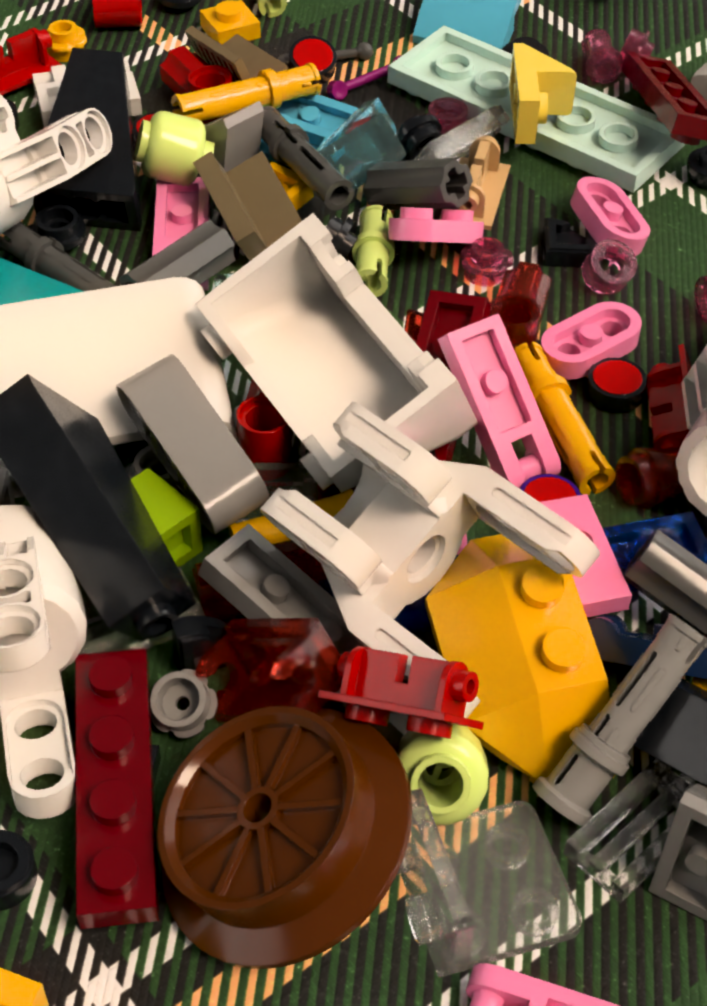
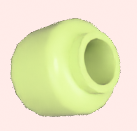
M158 111L152 116L150 121L143 119L141 122L135 146L134 161L141 162L142 172L148 178L181 186H189L198 176V171L193 162L209 152H212L214 155L215 143L206 140L205 125L199 119L167 111Z
M453 724L451 739L408 731L401 738L395 751L402 761L408 776L412 795V817L429 825H451L465 820L480 807L488 790L489 769L481 741L468 727Z

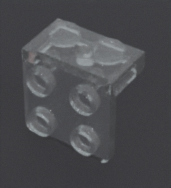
M422 788L411 791L413 808L412 826L406 853L397 875L401 874L409 896L406 898L405 903L411 931L419 946L427 945L438 978L472 969L474 965L479 963H492L571 940L579 934L582 925V915L538 815L530 803L514 801L474 812L465 820L451 825H436Z

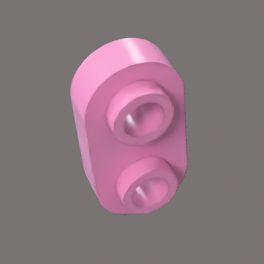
M592 176L581 178L577 182L570 205L592 238L599 245L600 250L604 254L616 259L639 255L649 237L650 226L626 193L609 180Z
M400 207V218H389L388 240L483 244L484 222L473 221L474 211L442 209L441 220H433V208Z
M612 301L600 302L548 328L542 335L540 345L549 364L557 375L564 377L566 380L579 379L588 375L593 364L605 358H621L632 352L638 345L642 320L637 311L626 304Z

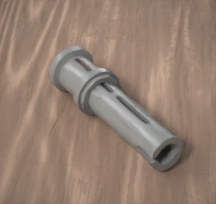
M672 613L656 634L657 636L647 650L642 653L614 691L613 696L591 724L582 723L580 727L577 726L569 735L572 745L549 776H539L532 785L534 791L547 804L580 826L585 827L593 816L589 809L613 776H624L630 768L628 763L631 757L627 753L647 724L652 721L681 682L682 677L707 648V638Z

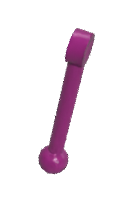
M402 55L396 56V57L393 59L392 63H393L395 60H397L399 57H401ZM388 65L346 82L333 80L327 86V94L331 99L343 100L349 90L387 76Z

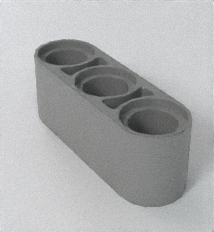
M170 354L116 385L120 401L132 422L182 495L200 509V521L211 534L219 533L262 507L270 498L267 487L259 472L175 355Z

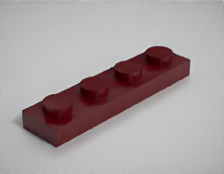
M626 51L621 67L622 72L633 84L632 88L638 91L644 98V103L657 115L656 119L663 123L670 131V137L688 145H699L701 140L707 141V101L672 61Z
M146 648L79 654L75 659L76 916L81 930L159 921L150 683Z

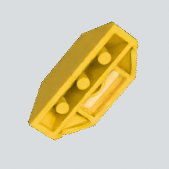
M502 534L471 539L442 579L427 595L425 608L439 655L449 662H463L469 671L475 672L478 676L479 688L476 696L481 702L468 719L484 722L483 730L468 728L481 741L484 748L505 763L529 776V781L534 784L539 776H549L572 745L569 735L577 726L580 727L582 723L590 725L610 700L608 678L572 574H557Z

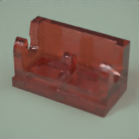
M318 618L233 619L224 627L227 634L202 656L196 668V676L201 678H207L215 674L217 668L222 663L229 669L230 680L228 685L216 693L218 708L215 718L217 721L227 722L249 711L272 706L297 707L316 714L329 701L328 699L318 697L319 690L336 693L342 684V680L337 673V664L341 655Z

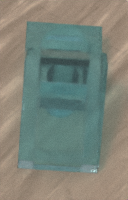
M379 97L364 102L317 149L345 178L353 183L354 186L351 188L354 190L366 183L367 170L377 162L401 161L406 156V151L397 137L398 130Z

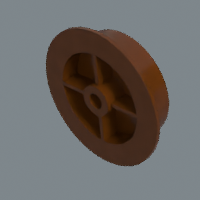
M288 706L260 708L239 715L213 730L194 747L181 763L167 788L161 805L157 831L158 850L162 862L163 889L171 915L185 936L203 952L216 960L242 968L269 969L296 964L315 957L342 941L366 920L384 898L396 878L409 843L412 826V795L407 773L395 749L380 732L367 722L344 718L345 712L333 709H301Z

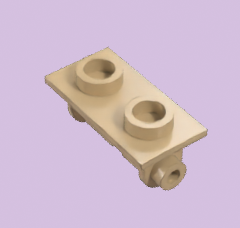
M489 135L476 138L471 143L469 158H460V164L468 165L473 182L469 190V200L459 209L450 210L474 211L473 221L484 222V230L491 231L511 165L500 163V146L496 139Z

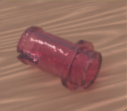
M603 29L589 31L584 35L587 42L581 41V48L587 59L585 64L587 75L595 82L602 84L611 83L618 78L622 71L623 57L618 50L613 48L608 32Z

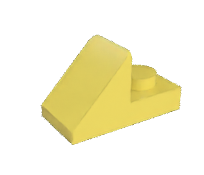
M513 43L509 90L515 144H535L537 125L546 124L547 115L571 114L577 75L572 68L524 43Z

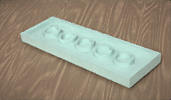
M443 25L388 65L387 83L401 88L413 96L421 97L439 105L451 113L459 114L479 123L491 131L499 132L514 139L509 90L511 53ZM577 81L571 114L547 115L546 124L537 125L535 144H525L531 149L539 150L566 162L573 168L581 169L599 178L609 180L620 188L632 193L685 146L684 143L670 137V131L663 123L656 119L657 115Z

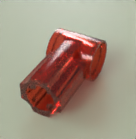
M520 261L515 268L505 270L497 297L490 303L491 312L489 315L490 317L499 313L513 348L522 343H527L533 356L534 353L530 345L531 342H537L552 285V278L542 272L539 264Z

